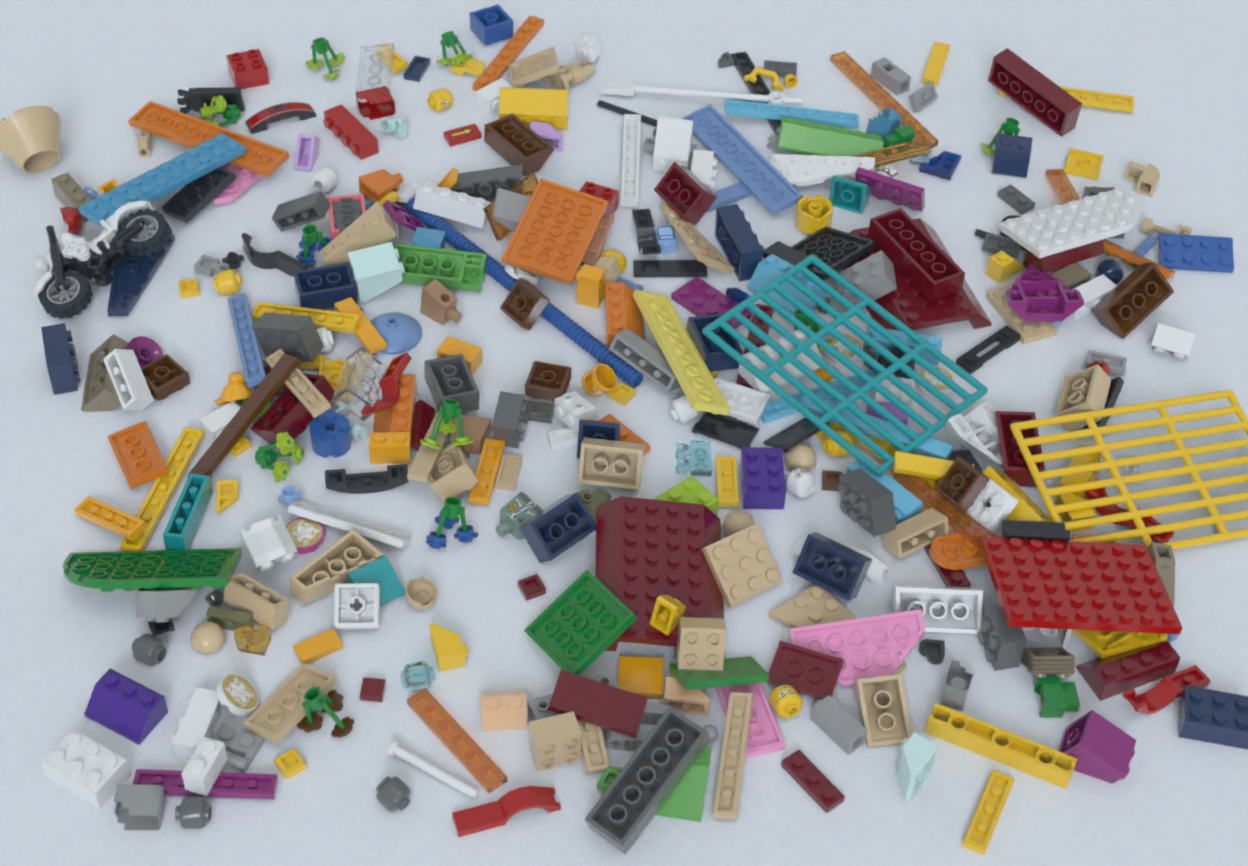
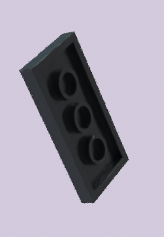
M219 167L186 184L161 208L164 213L188 223L223 190L230 186L237 177L234 172Z

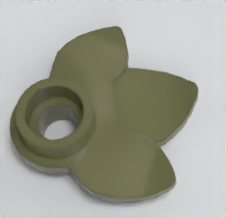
M584 490L578 493L594 522L596 521V507L609 502L612 498L609 493L602 490H594L592 492Z

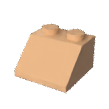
M525 689L480 692L482 731L527 729Z

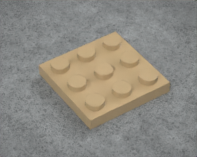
M554 46L508 64L510 82L515 88H522L529 82H537L544 76H552L557 71H560Z
M757 523L702 548L728 608L783 582Z

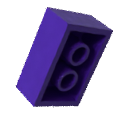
M741 447L740 476L743 509H784L786 487L782 448Z

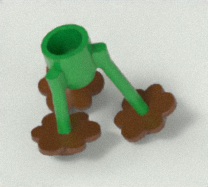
M318 686L310 688L304 694L305 701L302 703V706L305 709L306 716L297 724V727L306 733L322 728L323 717L318 716L317 712H311L310 709L327 713L336 722L335 729L331 732L333 737L341 738L348 735L352 731V725L355 721L350 719V717L340 720L335 714V711L339 712L343 708V695L338 694L336 690H331L326 695Z

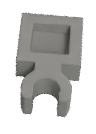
M202 255L194 265L195 272L208 276L230 269L229 264L220 263L219 259Z

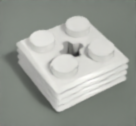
M990 479L986 488L982 490L966 514L986 530L995 534L1000 528L1002 521L1006 520L1019 501Z
M335 584L334 627L336 629L379 628V584ZM359 601L363 607L359 608V611L356 612L352 605Z

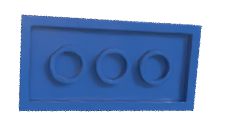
M1160 233L1158 236L1159 264L1176 270L1232 273L1234 271L1233 238L1166 233Z

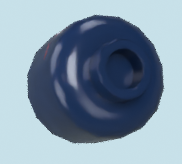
M1114 259L1104 260L1097 267V275H1105L1114 284H1118L1123 278V270Z

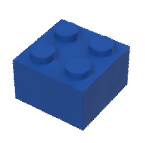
M499 4L469 13L470 30L485 46L506 40L514 35L513 20Z

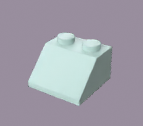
M916 732L909 739H904L899 749L902 753L896 762L899 764L897 777L904 800L907 803L912 801L931 775L939 747Z

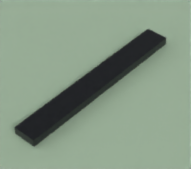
M747 52L731 54L735 61L734 66L750 93L769 95L771 92L761 75H756L757 80L755 83L744 80L745 75L751 74L754 68H756ZM756 101L757 103H766V104H768V102ZM767 119L777 135L778 132L776 130L780 127L781 120Z

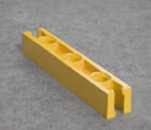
M935 703L932 714L929 715L925 729L927 734L1067 789L1077 762L1075 757L938 703Z

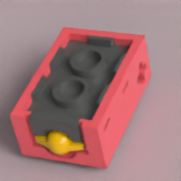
M364 194L327 197L331 204L329 207L332 240L366 211Z

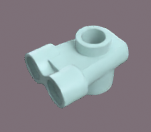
M386 116L381 120L380 128L384 133L392 132L396 137L404 139L407 135L406 126L408 121L402 117L392 118Z

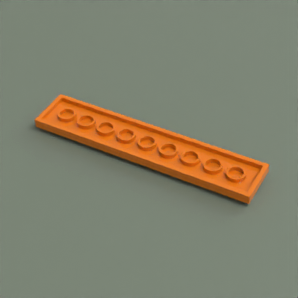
M149 101L128 120L129 125L190 149L224 133L246 147L245 154L228 163L267 178L289 158L288 151Z

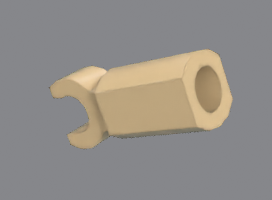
M137 132L138 154L141 158L150 156L151 138L148 132H146L145 136H140V132Z

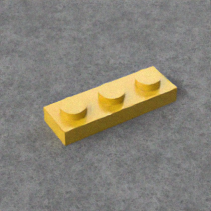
M716 456L718 507H739L736 457Z

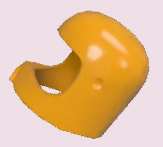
M605 364L593 367L582 377V387L590 396H601L613 390L616 386L615 373L612 368ZM598 390V391L603 392V393H601V394H595V393H592V392H595V391Z

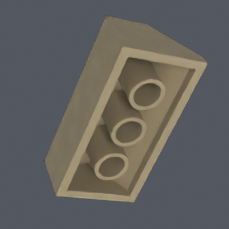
M114 334L90 354L81 410L84 412L113 411L119 405L122 406L103 360L114 349H126L128 342Z

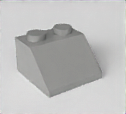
M197 589L137 590L136 617L145 618V622H169V618L178 617L196 596Z

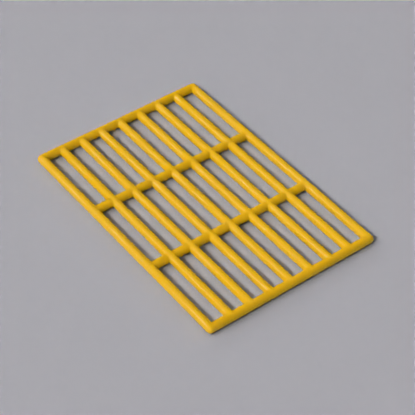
M1232 390L1016 422L1010 425L1052 522L1062 523L1058 513L1125 503L1129 512L1064 522L1065 530L1132 519L1137 528L1069 541L1107 543L1141 537L1144 545L1148 548L1152 543L1150 535L1211 524L1216 525L1219 531L1218 534L1161 544L1171 545L1172 550L1248 537V528L1228 532L1224 522L1248 518V510L1219 514L1215 506L1248 500V491L1212 498L1207 491V488L1248 482V473L1202 481L1198 473L1248 464V456L1194 464L1190 455L1248 446V438L1186 448L1182 439L1243 429L1248 436V418ZM1228 398L1231 404L1229 407L1169 416L1165 408ZM1157 409L1161 416L1159 418L1097 427L1094 418ZM1235 413L1240 421L1180 432L1177 431L1174 423ZM1085 420L1089 429L1025 439L1020 431ZM1165 425L1169 432L1167 434L1105 443L1102 437L1103 434ZM1090 436H1093L1097 444L1031 455L1028 446ZM1173 441L1177 450L1113 460L1109 452ZM1100 452L1104 459L1103 462L1039 472L1035 464ZM1181 457L1185 466L1127 476H1121L1117 467ZM1109 469L1113 477L1054 488H1046L1043 479ZM1183 474H1190L1194 481L1193 483L1129 493L1125 485ZM1110 486H1117L1121 494L1055 506L1050 497ZM1198 490L1202 497L1200 500L1137 510L1133 502L1135 500ZM1207 507L1211 515L1145 527L1141 519Z

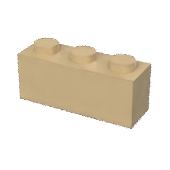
M930 508L895 525V530L882 534L884 550L900 559L931 544L938 536L949 535L948 518L935 509Z
M240 572L232 576L228 586H225L223 602L239 611L252 613V619L273 630L287 622L290 599Z

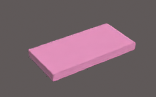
M761 683L714 687L725 717H727L730 692L753 693L754 700L746 758L785 749L786 744Z

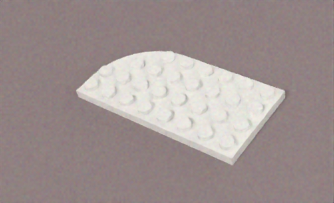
M1118 187L1111 191L1100 192L1094 196H1086L1080 200L1069 201L1063 205H1055L1049 209L1038 210L1032 214H1024L1018 218L1007 219L999 223V230L1038 258H1043L1110 238L1133 229L1134 224L1141 220L1142 206L1134 195Z

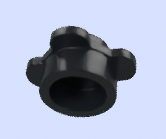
M229 252L227 257L222 259V263L229 264L230 269H237L241 266L244 256L238 255L235 252Z

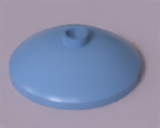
M389 312L381 314L370 321L387 343V348L378 351L379 353L390 355L405 353L416 347L421 340L422 329L419 322L407 314Z

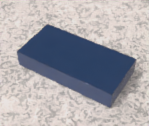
M414 56L403 74L404 79L420 82L430 65V58Z

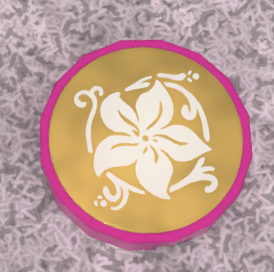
M298 518L286 525L298 554L313 552L325 541V530L320 522L307 518Z

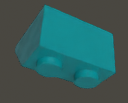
M833 176L829 200L833 207L863 214L869 202L871 188L867 184Z

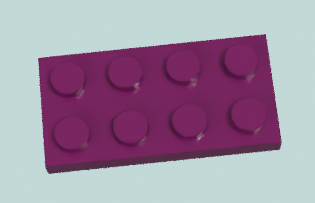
M860 167L857 168L855 172L856 182L867 184L871 188L870 195L880 200L891 201L895 205L906 206L913 211L923 212L925 207V188Z
M697 276L671 293L673 301L696 316L725 314L738 305L737 302ZM744 309L740 312L748 320L751 318L752 312ZM735 318L728 320L734 329L742 325Z

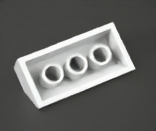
M421 182L416 191L413 209L483 228L491 212V202L483 198L468 196L466 193L454 192L449 188H441L428 182Z
M799 329L791 332L802 343L809 338ZM784 337L775 340L788 352L795 348ZM816 343L809 347L821 357ZM767 344L759 347L760 350L775 362L782 357ZM751 352L742 355L761 371L769 367ZM804 353L796 356L799 361L812 371L820 369V366ZM789 362L782 366L796 379L805 376ZM739 364V374L755 390L764 393L772 391ZM776 372L768 376L780 387L788 384Z
M893 585L892 613L922 609L925 632L979 634L981 632L983 590L964 587Z

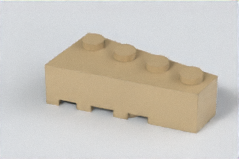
M377 201L320 250L323 261L328 266L349 262L348 252L384 244L396 237L397 233L390 215Z
M353 529L290 577V593L301 603L307 605L334 592L335 584H351L347 576L348 573L383 557V554Z

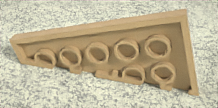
M664 202L660 209L696 259L709 268L714 267L721 273L725 271L731 274L735 268L691 223L683 220Z
M815 584L769 612L770 619L785 623L789 629L857 619L827 590ZM903 661L893 675L904 671L907 663Z

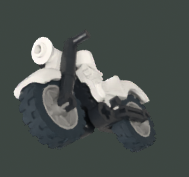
M149 201L129 202L118 208L107 220L99 221L103 231L99 237L89 242L84 240L83 237H78L71 233H63L58 244L54 227L52 225L46 227L50 252L44 256L38 255L33 258L35 260V267L40 272L42 270L46 272L36 283L34 296L47 314L50 313L52 317H58L59 319H64V317L72 318V315L75 314L79 315L82 310L88 307L87 304L91 303V296H93L92 288L86 278L96 282L99 286H107L113 280L111 272L116 266L121 263H127L136 255L139 257L143 255L149 256L153 252L157 253L160 251L161 247H165L171 233L164 216L154 210Z

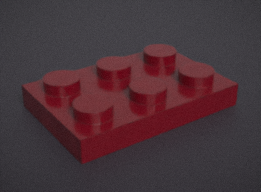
M780 641L768 673L769 681L766 684L776 687L791 685L797 693L818 700H823L828 695L833 697L844 659Z

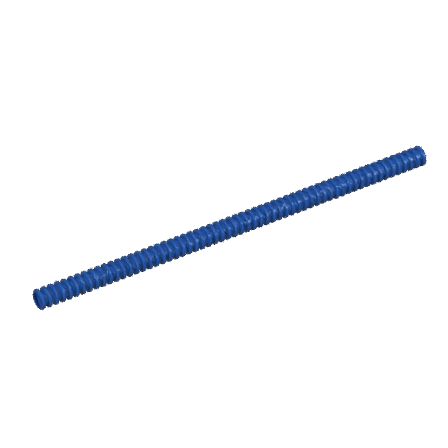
M411 198L407 202L405 208L411 215L421 220L429 229L445 231V241L456 250L487 254L441 217L413 209L415 198ZM487 254L486 274L510 292L517 279L510 276L505 271L503 265ZM547 303L540 314L542 318L565 334L566 337H569L570 340H573L574 343L593 356L594 359H597L598 362L612 368L615 375L630 385L631 388H636L641 384L643 380L642 373L610 351L609 347L598 341L597 338L553 304Z

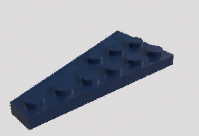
M174 234L169 235V241H166L165 247H161L157 253L153 252L149 256L143 255L142 257L136 255L127 263H121L113 269V280L107 309L108 317L129 315L174 243Z

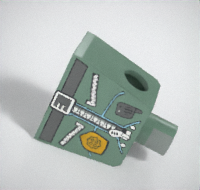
M520 492L500 510V524L495 528L497 534L500 537H504L510 533L517 540L524 539L525 537L519 526L542 512L543 509L524 492Z

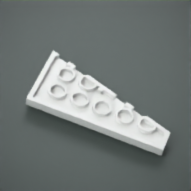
M772 154L770 164L792 185L802 187L824 183V180L832 179L833 176H850L854 178L856 177L855 172L858 167L874 172L876 158Z

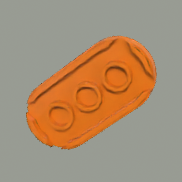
M987 530L942 535L936 537L931 543L929 555L936 564L949 570L987 566L980 546L981 538L1002 537L997 534L994 536Z

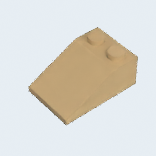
M452 444L442 450L429 478L432 488L443 503L448 497L457 498L465 490H471L479 482L461 445L453 446Z
M902 674L857 679L854 682L853 687L861 725L867 729L865 739L867 748L901 744L905 738L909 739L912 736Z

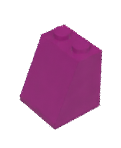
M1091 710L1065 728L1058 751L1077 758L1074 771L1113 784L1128 775L1130 760L1135 754L1136 739Z

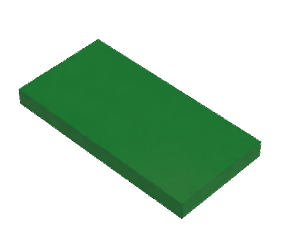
M752 656L725 658L723 671L678 669L677 663H669V672L685 690L765 683L769 681V674Z

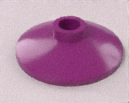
M144 336L133 338L126 347L127 350L134 351L140 368L164 356L161 347L154 340Z

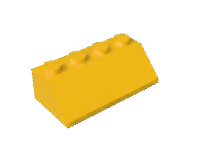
M500 87L499 119L514 114L529 128L532 121L549 123L555 129L567 130L568 90Z
M991 466L984 470L983 474L993 480L1019 501L1006 520L1052 522L1051 518L1008 475Z

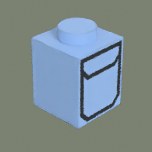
M673 225L655 226L656 245H660V254L676 253V235Z

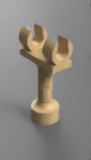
M1146 217L1141 231L1148 233L1153 230L1158 233L1189 235L1192 229L1188 226L1182 227L1183 225L1179 224L1177 230L1173 232L1170 229L1156 226L1152 219Z

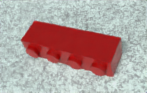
M342 104L324 111L323 122L325 127L329 128L334 136L338 137L343 145L347 146L360 160L379 153L378 139Z

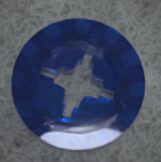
M735 287L727 288L725 293L729 299L738 304L750 297L748 293Z

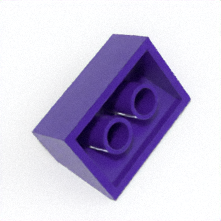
M110 668L95 684L84 715L140 745L165 717L168 709L164 695Z

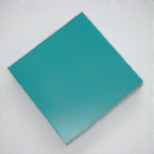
M387 556L381 557L347 575L351 584L378 583L380 586V607L405 595V589Z

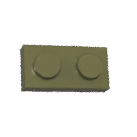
M209 607L207 610L208 622L217 623L225 630L252 633L254 628L252 613Z

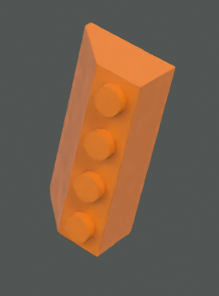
M605 282L604 300L607 347H610L616 333L626 329L631 330L645 341L643 315L632 296L634 290L624 282Z
M402 374L398 380L400 390L398 402L383 411L375 413L373 432H410L412 437L417 395L416 374ZM379 386L377 388L376 400L380 399L382 401L383 394Z

